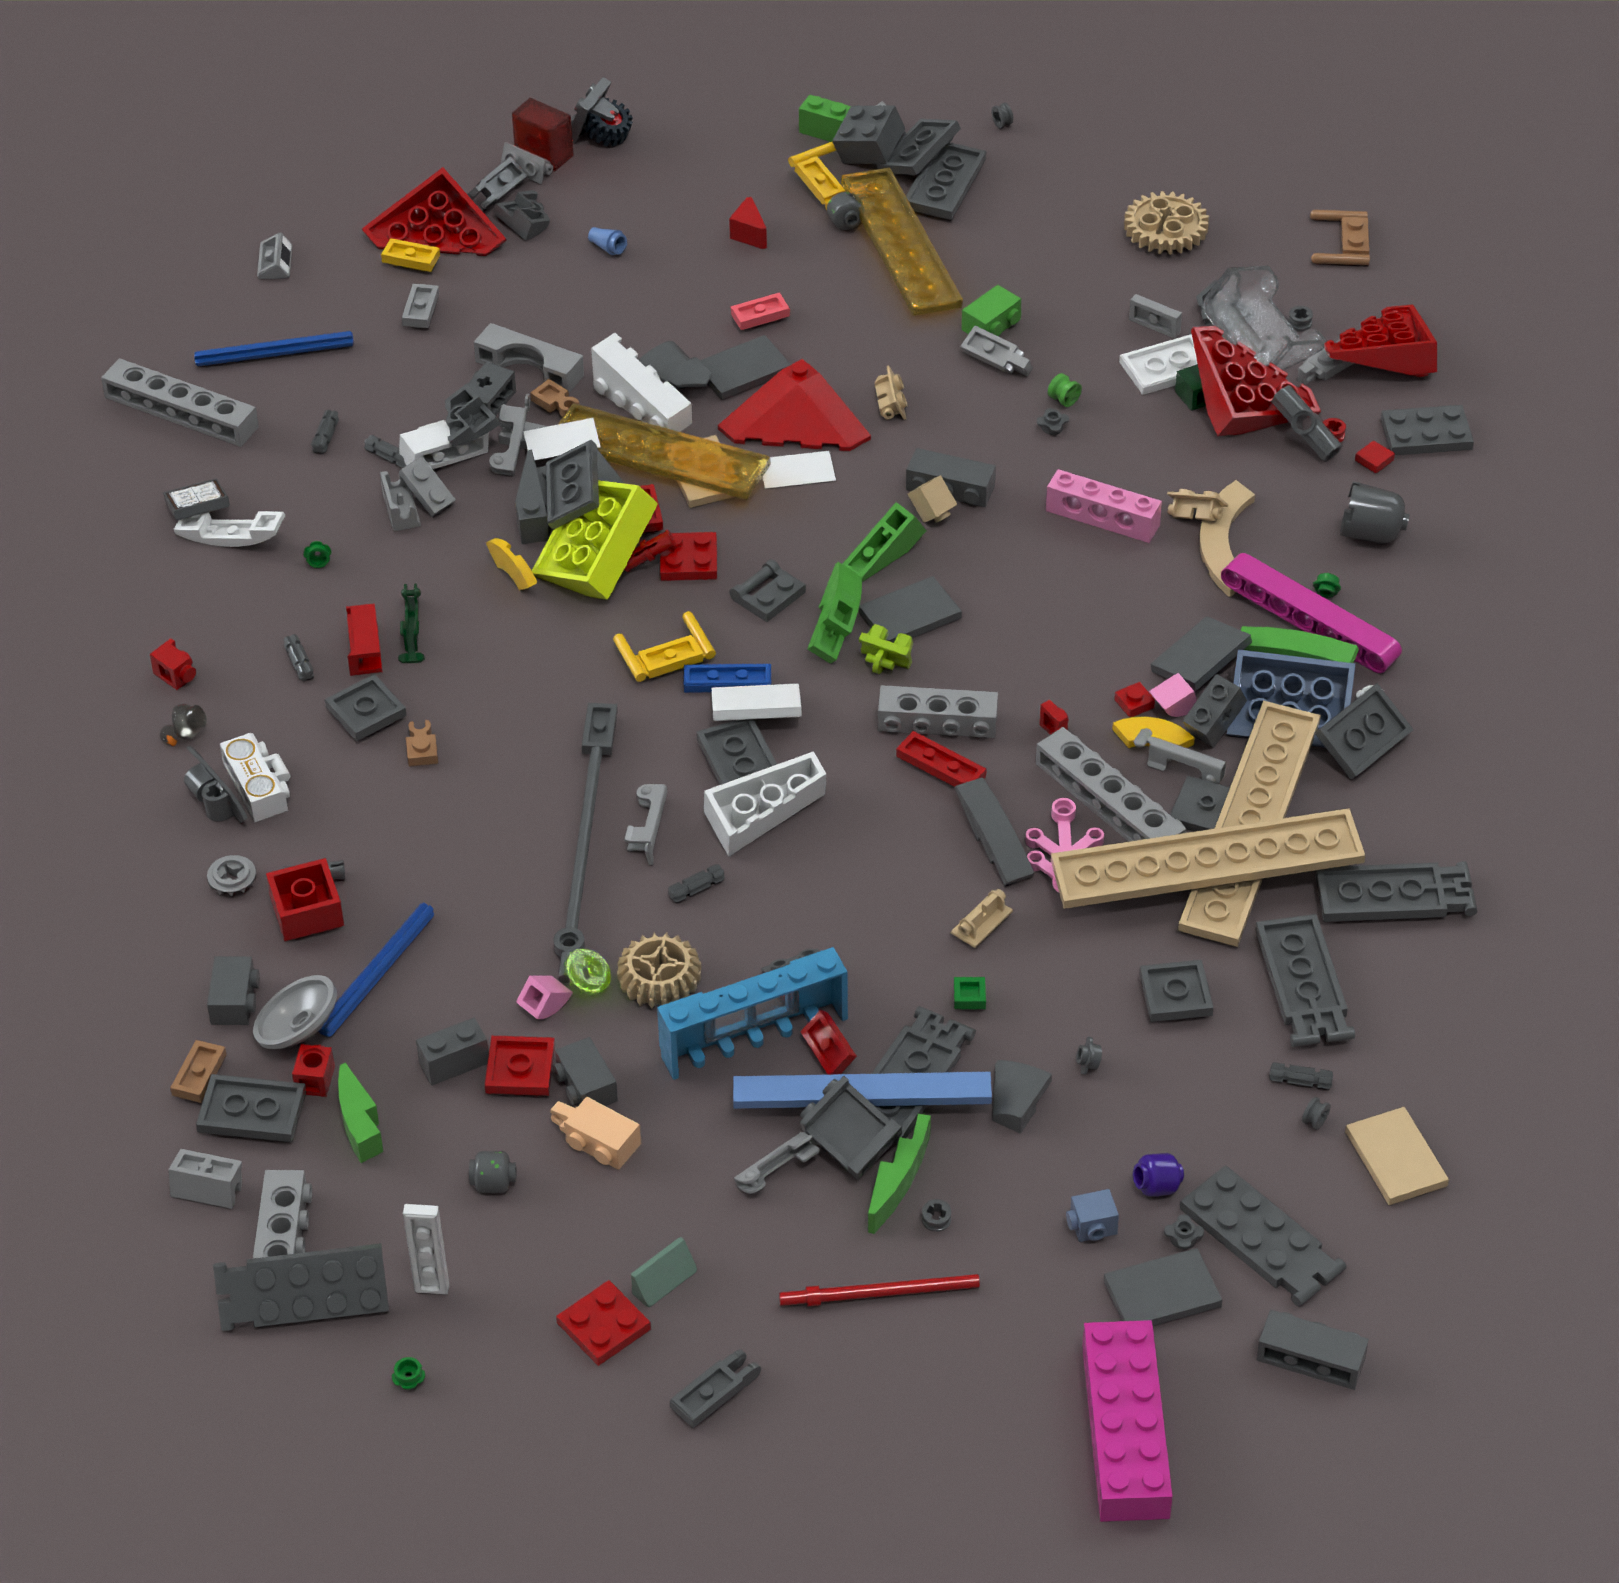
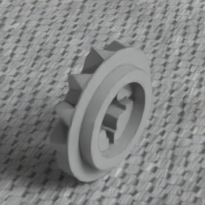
M239 855L219 858L212 863L207 872L210 888L216 889L219 895L228 892L232 896L236 891L244 893L246 887L253 886L254 878L257 877L252 861ZM227 871L229 874L237 876V879L227 878Z

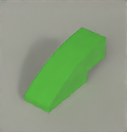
M344 1063L340 1065L338 1077L341 1113L350 1145L360 1163H363L384 1152L381 1132L376 1127L379 1125L377 1106L348 1065Z

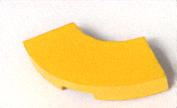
M493 538L485 542L497 568L503 569L510 575L519 591L537 584V580L521 555L515 556L511 552V545L508 542L499 538Z
M1131 717L1113 722L1112 730L1128 748L1135 747V738L1141 729L1145 728L1152 731L1151 737H1156L1185 748L1194 745L1195 738L1188 731L1167 720L1153 717Z

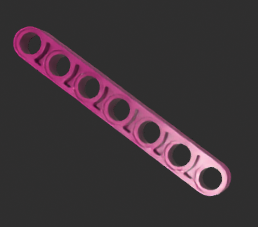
M1238 554L1221 571V579L1227 587L1304 632L1327 636L1357 645L1359 651L1354 661L1373 672H1385L1402 653L1400 644L1393 637L1249 554Z

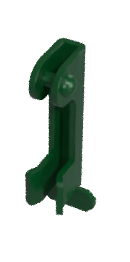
M414 583V590H408L407 584H404V588L401 591V596L405 600V621L400 622V634L404 638L405 651L408 652L398 656V660L401 663H421L425 660L424 654L421 652L415 653L418 651L419 597L421 595V590L418 588L417 583Z

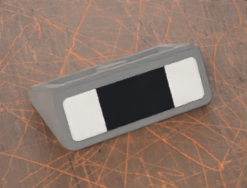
M282 232L260 243L257 272L259 279L290 277L292 243Z

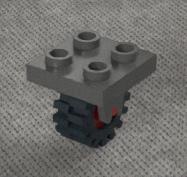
M602 77L597 85L592 83L585 99L582 97L579 99L574 108V111L577 113L573 115L567 126L570 128L567 136L569 141L576 144L585 131L586 133L590 132L589 137L591 139L597 138L595 142L600 143V141H603L604 146H608L609 142H611L612 146H616L617 142L620 145L626 140L633 123V117L629 115L630 110L628 108L624 110L625 105L623 103L617 105V100L613 99L611 103L609 98H605L611 81Z

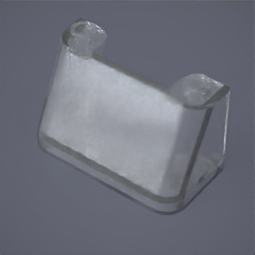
M1268 265L1227 268L1203 301V310L1214 326L1224 331L1222 335L1224 339L1233 345H1236L1238 341L1256 352L1254 358L1265 366H1268L1271 362L1282 370L1305 361L1324 349V343L1327 340L1321 332L1316 329H1308L1299 336L1271 300L1278 291L1279 282L1276 274Z

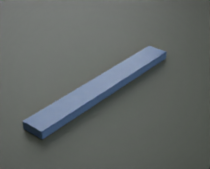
M991 1072L733 1076L734 1109L807 1107L812 1102L817 1104L824 1097L822 1093L824 1088L833 1079L839 1081L843 1076L848 1078L849 1083L874 1106L992 1104Z

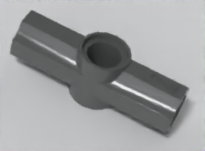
M1290 385L1280 389L1274 395L1271 402L1291 423L1293 430L1305 439L1324 462H1327L1340 452L1343 445L1325 426L1321 417L1311 410ZM1310 416L1312 424L1309 429L1304 430L1302 426L1303 420Z

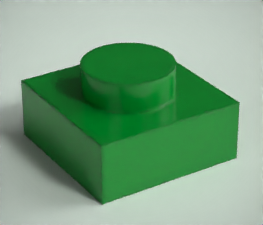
M954 977V1009H986L985 977Z

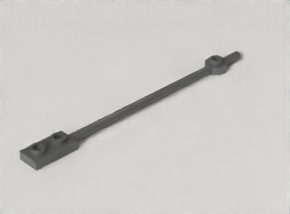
M588 703L582 754H590L566 926L559 930L553 939L555 953L561 957L558 980L561 983L570 982L573 959L579 957L585 950V939L583 933L578 930V922L602 755H612L618 714L617 704Z

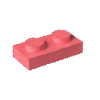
M779 292L731 306V315L740 330L789 317L790 308Z

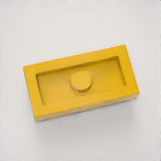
M390 238L381 254L382 263L431 272L440 257V250L438 247Z

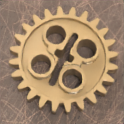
M1161 191L1160 196H1156L1151 192L1150 198L1142 195L1141 201L1133 200V205H1128V211L1125 212L1124 230H1127V237H1132V243L1139 242V248L1148 246L1149 252L1155 248L1158 249V254H1161L1163 250H1167L1171 255L1175 249L1179 253L1183 252L1184 247L1192 250V244L1199 246L1200 240H1205V235L1208 233L1209 215H1206V209H1201V203L1193 204V197L1186 200L1184 199L1185 194L1176 197L1173 191L1169 196L1165 195L1164 191Z

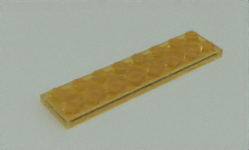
M883 168L842 175L841 184L845 192H850L861 203L859 217L912 316L962 308L963 298L891 169Z
M575 403L572 404L558 423L564 424L593 418L600 443V448L597 449L608 462L746 500L771 465L770 456Z

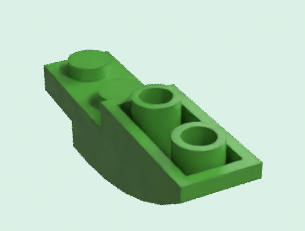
M840 562L835 563L819 605V609L822 611L807 648L830 664L837 660L844 638L852 632L862 593L861 576Z

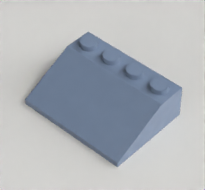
M1238 650L1233 684L1241 688L1247 702L1228 727L1227 735L1249 738L1263 700L1321 715L1318 729H1320L1351 704L1356 664ZM1315 735L1311 746L1325 747Z

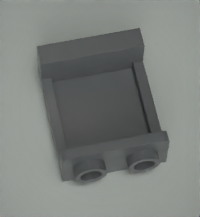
M843 1076L839 1081L833 1079L822 1092L824 1097L817 1104L812 1102L803 1110L800 1115L802 1118L800 1126L807 1135L813 1136L812 1139L854 1178L859 1180L901 1136L902 1127L894 1119L891 1118L889 1120L849 1083L848 1078Z

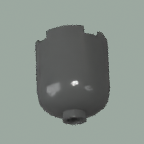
M1353 481L1348 497H1351L1349 503L1350 510H1344L1340 535L1383 544L1393 542L1400 530L1406 531L1410 514L1405 513L1403 498L1392 491Z

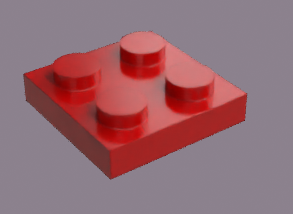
M716 532L671 533L675 539L676 546H672L660 553L661 581L717 579Z
M491 1035L485 1093L549 1096L555 1038Z
M610 1280L556 1316L557 1324L597 1366L651 1330V1322Z

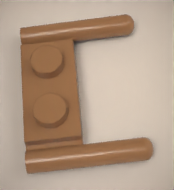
M1312 210L1310 212L1312 220L1341 221L1342 254L1314 253L1311 257L1313 263L1369 265L1367 211Z

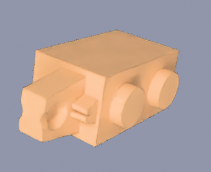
M586 1097L576 1108L558 1101L551 1109V1120L559 1125L560 1130L565 1133L566 1142L577 1151L582 1150L595 1157L603 1165H610L619 1170L641 1145L640 1124L589 1097Z

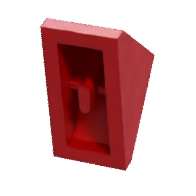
M752 196L746 197L729 218L730 239L760 249H766L767 228Z

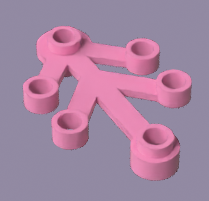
M1059 798L1052 803L1051 811L1052 819L1058 824L1059 846L1044 836L1042 830L1038 828H1030L1026 831L1025 843L1030 848L1040 847L1051 855V853L1102 846L1104 843V832L1100 828H1090L1083 838L1074 845H1071L1070 823L1075 819L1076 805L1068 798ZM1040 851L1029 852L1027 857L1033 871L1041 870L1051 877L1053 888L1059 892L1051 862L1046 860L1044 854Z

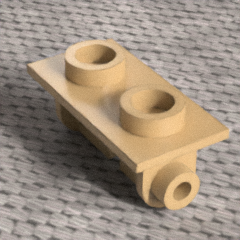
M888 365L886 366L888 374L880 375L875 380L880 414L885 419H892L895 415L901 414L905 420L904 408L908 407V404L901 391L904 389V384L900 375H894Z
M1179 489V492H1167V495L1174 499L1173 504L1168 506V514L1172 515L1173 518L1192 519L1194 509H1197L1195 515L1197 520L1216 521L1221 519L1223 515V510L1220 507H1229V504L1220 498V494L1212 491H1204L1203 494H1195V492L1187 489Z
M1000 889L989 892L988 896L960 921L951 931V934L976 948L1013 912V909L1005 905V893Z

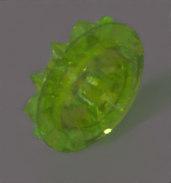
M586 948L576 949L569 954L563 963L566 966L564 975L569 977L570 986L575 985L578 987L580 994L588 992L593 996L596 993H602L610 984L611 971L609 965L600 954ZM587 965L588 974L590 975L588 979L584 977L583 971Z

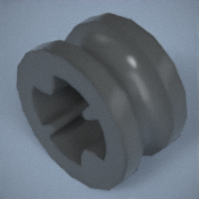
M1007 103L1000 104V107L997 105L992 107V118L998 128L1004 127L1005 124L1010 125L1013 123V113Z
M1305 306L1291 308L1288 319L1289 327L1295 331H1307L1310 329L1313 318L1312 310Z
M1314 1097L1303 1113L1302 1122L1305 1124L1310 1122L1312 1127L1318 1130L1327 1119L1331 1105L1327 1102L1321 1104L1320 1098Z
M933 1199L925 1203L922 1208L923 1225L927 1229L937 1232L948 1228L951 1223L950 1205L941 1199ZM934 1212H941L939 1220L932 1219Z

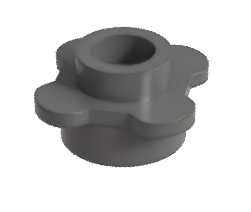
M1052 408L1046 409L1045 414L1037 418V425L1041 426L1042 430L1050 435L1061 433L1064 424L1069 422L1068 415L1061 414Z
M1089 1036L1086 1039L1085 1045L1078 1047L1076 1062L1081 1064V1074L1084 1075L1087 1074L1088 1069L1097 1070L1102 1057L1101 1045L1093 1044V1038Z
M1183 1214L1178 1216L1175 1223L1165 1226L1164 1234L1170 1237L1175 1247L1189 1249L1195 1245L1197 1238L1204 1236V1229L1201 1226H1196L1191 1221L1190 1216Z

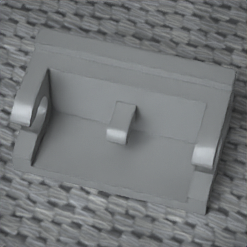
M388 471L380 472L383 498L393 531L420 527V519L410 488L400 475L398 481L391 482Z
M180 1149L168 1169L170 1196L232 1209L235 1204V1190L241 1191L242 1161Z

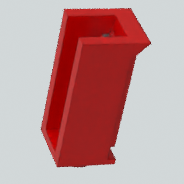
M375 603L346 606L351 653L347 656L350 676L383 672Z

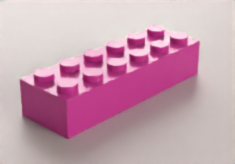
M1152 1320L1084 1323L1082 1347L1100 1522L1170 1519L1173 1496Z

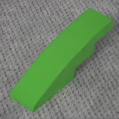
M1242 626L1241 631L1251 634L1252 643L1244 649L1247 651L1354 663L1359 651L1357 645L1298 630Z
M918 1114L912 1139L899 1137L894 1163L880 1161L868 1212V1233L875 1234L892 1215L911 1187L929 1142L931 1115Z

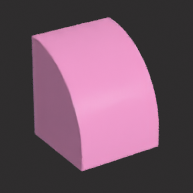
M1179 673L1149 691L1164 711L1173 717L1187 715L1197 701L1194 690Z
M529 976L516 1003L536 1019H545L558 1012L566 1004L573 992L553 976Z

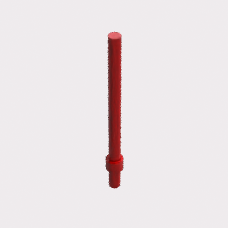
M975 1274L820 1289L818 1285L805 1287V1290L779 1292L780 1306L807 1304V1307L821 1306V1302L979 1288L980 1281L979 1275Z

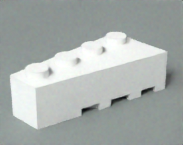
M616 333L591 348L593 386L599 394L606 396L618 407H622L637 420H641L667 439L672 438L692 424L691 402L668 381L662 383L657 371L651 365L645 367L636 359L638 353L631 347L626 349L620 344L622 338Z
M813 751L705 790L704 813L728 857L825 795L826 772Z

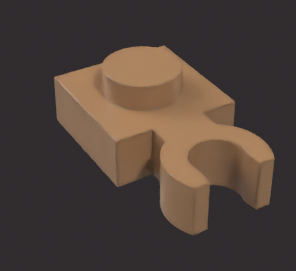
M550 379L530 393L532 402L550 413L555 409L559 410V414L563 418L568 419L570 417L569 408L576 411L580 410L578 399L569 397L567 389Z
M425 720V727L423 729H416L414 722H409L410 737H406L409 767L438 764L436 736L432 734L430 721Z

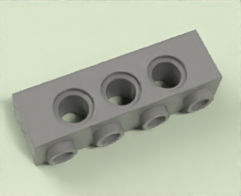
M881 685L878 705V731L902 733L915 731L919 734L995 738L998 692Z
M265 1170L253 1258L305 1252V1237H302V1230H308L309 1212L305 1210L306 1203H311L312 1184L306 1182L304 1170Z

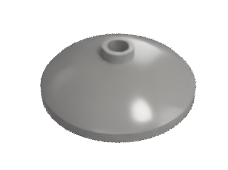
M312 975L301 978L280 990L265 1004L255 1020L253 1035L256 1041L267 1049H285L302 1043L315 1035L325 1024L335 1007L337 989L333 982L326 976Z

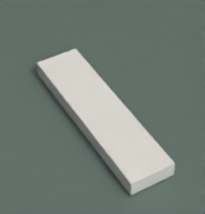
M405 1204L403 1218L414 1290L416 1293L448 1294L449 1278L439 1206Z

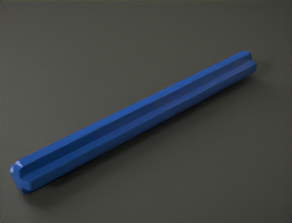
M346 331L196 351L194 359L196 366H205L348 347L354 344L352 332Z
M421 903L335 1003V1007L325 1024L318 1031L321 1035L331 1037L427 925L434 916V909L431 905Z

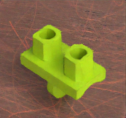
M874 624L868 634L862 632L859 637V642L862 643L861 653L866 654L865 661L873 663V673L880 674L884 668L893 670L895 665L909 669L912 664V637L898 633L894 643L886 640L889 635L888 630L883 626Z

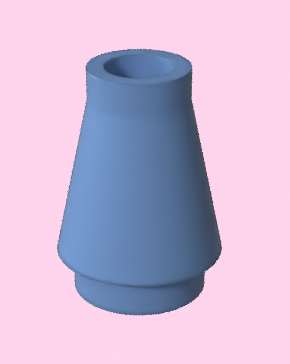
M593 227L589 231V241L595 243L610 255L623 253L627 246V238L620 230Z

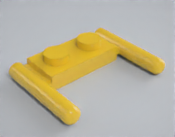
M833 142L788 158L789 165L795 167L794 171L821 204H825L826 210L828 202L834 195L845 192L843 186L818 158L836 151ZM869 185L853 191L851 194L855 195L858 200L874 195L875 189Z
M687 611L682 616L692 635L639 651L636 656L623 634L619 633L613 637L615 645L636 681L641 682L647 676L650 679L684 668V665H694L703 662V658L712 659L715 657L716 651L692 612Z

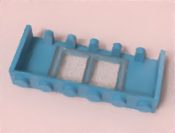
M834 947L790 961V964L704 994L700 992L657 1007L661 1058L672 1079L679 1078V1056L688 1054L693 1066L701 1068L705 1065V1055L702 1048L717 1044L722 1055L730 1058L735 1053L731 1038L742 1034L747 1035L753 1047L759 1048L764 1044L760 1028L771 1024L776 1025L782 1037L788 1038L793 1034V1026L789 1018L804 1014L809 1023L818 1013V1008L832 1004L842 1021L848 1020V971Z

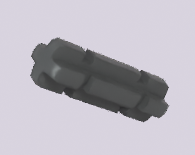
M328 409L324 412L311 443L314 453L319 452L323 454L326 452L339 421L337 411Z
M370 435L365 439L364 448L393 464L396 462V465L401 468L407 466L403 456L399 454L398 447L384 440L381 441L380 438L374 435Z
M295 634L286 636L283 639L284 647L289 653V658L295 670L298 671L299 679L302 681L312 679L314 677V669L311 663L308 662V656L300 644L299 637Z
M714 864L706 868L707 872L702 870L683 879L682 884L677 882L669 886L668 894L673 902L678 903L686 899L685 895L687 894L690 897L710 887V883L715 885L725 879L724 870L719 864Z
M1273 1062L1270 1069V1080L1283 1082L1284 1079L1288 1080L1287 1083L1309 1087L1317 1084L1318 1088L1330 1089L1333 1072L1324 1069L1316 1072L1315 1068L1291 1064L1290 1067H1285L1284 1063Z

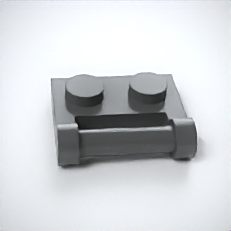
M769 559L764 563L763 568L743 584H737L729 591L731 598L736 603L766 622L806 593V584L782 570L773 559ZM769 577L773 579L753 596L748 594Z

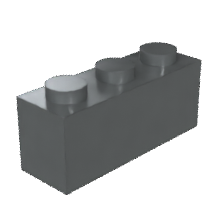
M916 448L906 469V490L913 491L927 481L941 475L955 501L986 507L995 487L996 465Z
M1270 1309L1259 1340L1256 1360L1355 1390L1366 1359L1369 1339L1361 1337L1354 1332L1341 1331L1328 1327L1321 1322H1311L1295 1317L1287 1312H1278Z

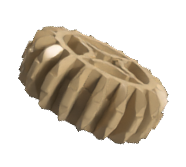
M654 932L651 938H646L642 935L640 942L631 940L629 948H623L622 957H619L617 978L623 993H627L629 1000L637 999L639 1006L649 1003V1006L653 1009L656 1004L664 1005L688 997L689 993H695L697 984L701 980V961H699L696 948H691L689 941L681 942L679 935L670 938L667 932L663 937H658Z

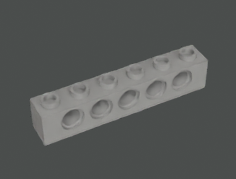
M119 358L101 377L105 398L240 447L259 428L256 407L137 365L136 363Z
M1064 727L1037 743L1036 765L1128 842L1186 833V828L1181 821L1169 815L1159 803L1152 801L1137 785H1133L1123 777L1118 769L1112 768L1097 752L1089 749L1081 742L1079 737L1072 735Z

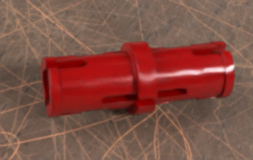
M667 529L648 541L643 540L639 542L640 545L634 549L627 562L625 571L629 572L647 560L651 562L655 560L656 555L672 546H676L671 532Z

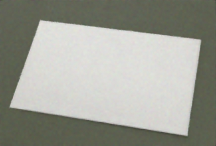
M593 418L523 431L527 450L532 449L534 460L559 456L589 440L595 442L597 448H600Z
M829 451L759 459L765 489L836 481Z

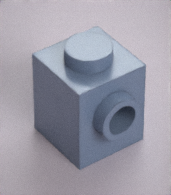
M1110 1189L1071 1197V1208L1069 1211H1066V1218L1069 1229L1075 1230L1079 1242L1096 1241L1117 1234L1119 1214Z

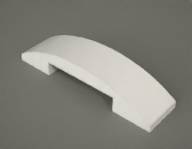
M258 511L254 520H213L209 512L179 520L174 528V532L186 539L208 545L224 547L249 546L264 542L275 536L285 514L284 512Z

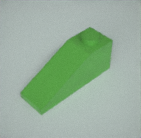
M896 502L843 562V565L859 574L863 582L909 552L927 530L913 514Z

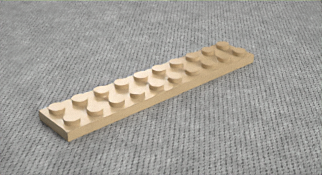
M1263 700L1215 829L1286 817L1313 743L1315 732L1320 724L1321 715ZM1262 879L1192 889L1179 921L1178 931L1238 947Z
M1350 808L1051 853V864L1064 909L1365 862V853Z

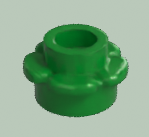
M314 541L310 543V546L305 547L303 555L307 558L306 561L310 566L322 568L330 560L331 548L321 541Z
M1321 573L1317 576V580L1313 582V587L1317 594L1324 598H1331L1341 590L1340 579L1331 573Z
M405 1357L396 1362L394 1373L392 1374V1381L396 1386H402L403 1389L410 1390L416 1388L418 1383L421 1384L424 1381L425 1371L422 1370V1365L417 1359Z

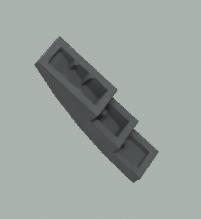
M984 778L955 786L956 793L977 841L981 840L990 863H995L1004 886L1032 878L1034 871L1022 844Z

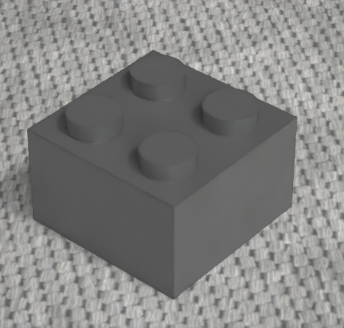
M895 105L851 106L832 142L843 164H887L905 130V126Z

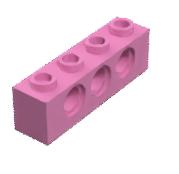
M1059 469L1047 486V512L1147 543L1151 542L1160 526L1162 501Z

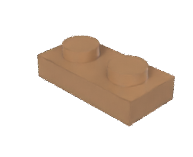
M195 1040L170 1087L172 1096L202 1103L211 1074H217L227 1055L225 1047Z

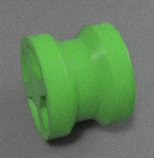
M1060 373L1052 379L1047 393L1051 398L1059 399L1060 404L1070 407L1078 400L1082 386L1076 381H1070L1069 376L1064 373Z

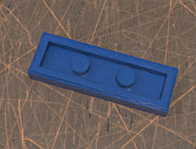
M771 664L684 665V693L712 692L711 688L771 685Z

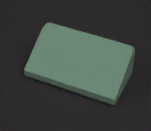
M682 1237L676 1239L631 1273L632 1294L646 1307L654 1305L696 1273V1264Z

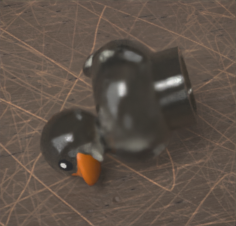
M179 704L175 706L171 716L173 725L170 724L162 727L159 733L160 739L163 743L170 744L171 746H175L179 738L184 740L193 739L197 736L200 728L206 726L207 718L205 712L198 705Z

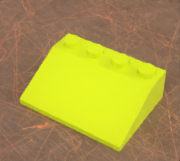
M598 480L599 507L554 529L532 572L535 577L585 596L608 600L636 545L639 543L648 522L651 520L658 503L639 485Z

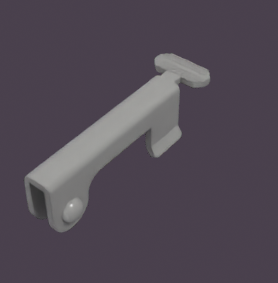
M529 394L525 396V408L501 405L498 417L501 423L499 426L501 428H513L509 449L504 453H494L490 457V468L495 474L515 475L527 412L530 410Z
M1148 728L1141 729L1134 740V744L1137 747H1144L1146 743L1150 744L1147 765L1164 771L1167 767V761L1175 760L1199 769L1202 773V780L1220 784L1225 776L1226 761L1156 737H1151L1152 731Z
M644 784L637 789L636 793L639 804L642 807L650 808L645 827L629 825L624 837V841L628 842L627 850L629 852L633 850L645 851L648 865H653L654 862L653 848L668 793L667 786L664 784Z
M800 1132L734 1177V1181L737 1187L746 1193L758 1192L766 1185L764 1178L793 1157L806 1162L819 1153V1148L816 1146L818 1144L812 1139V1135Z

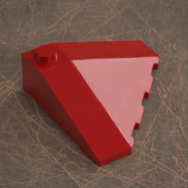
M444 167L362 228V231L378 249H385L390 238L438 247L440 253L460 254L463 252L487 256L507 241L504 235Z
M1413 304L1386 307L1381 310V318L1376 319V316H1370L1361 322L1360 330L1355 331V328H1350L1341 333L1338 343H1334L1333 340L1324 343V349L1332 359L1417 377H1424L1429 375V373L1437 372V341Z
M1201 326L1191 329L1207 413L1217 436L1240 435L1289 422L1271 402L1274 395L1287 385H1290L1314 413L1319 415L1321 412L1311 388L1303 383L1300 387L1295 386L1286 379L1288 373L1271 362L1268 366L1263 365L1254 358L1255 351L1239 341L1236 345H1233L1222 337L1224 331L1217 326Z
M803 359L779 371L718 424V430L734 444H745V439H760L763 446L783 447L784 441L800 442L801 448L822 449V444L839 445V451H851L871 440L869 432L823 376Z

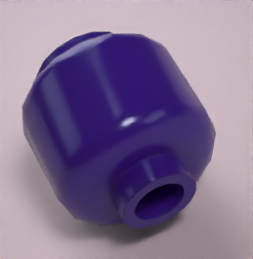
M1170 1153L1144 1155L1133 1169L1135 1186L1148 1197L1175 1194L1184 1179L1182 1165Z

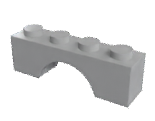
M492 323L474 341L475 361L484 365L486 362L503 368L512 364H529L537 367L544 373V382L550 379L567 389L569 393L584 376L583 355Z

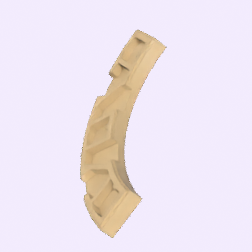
M1237 480L1226 486L1219 493L1220 498L1228 503L1229 507H1220L1223 510L1221 519L1216 521L1202 520L1199 539L1202 561L1206 564L1212 580L1228 597L1237 593L1227 587L1221 579V571L1234 559L1229 546V529L1238 515L1255 502V494Z

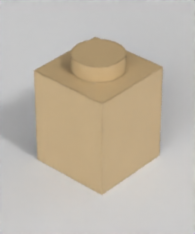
M941 475L908 493L924 523L932 519L936 523L951 515L949 509L957 505Z

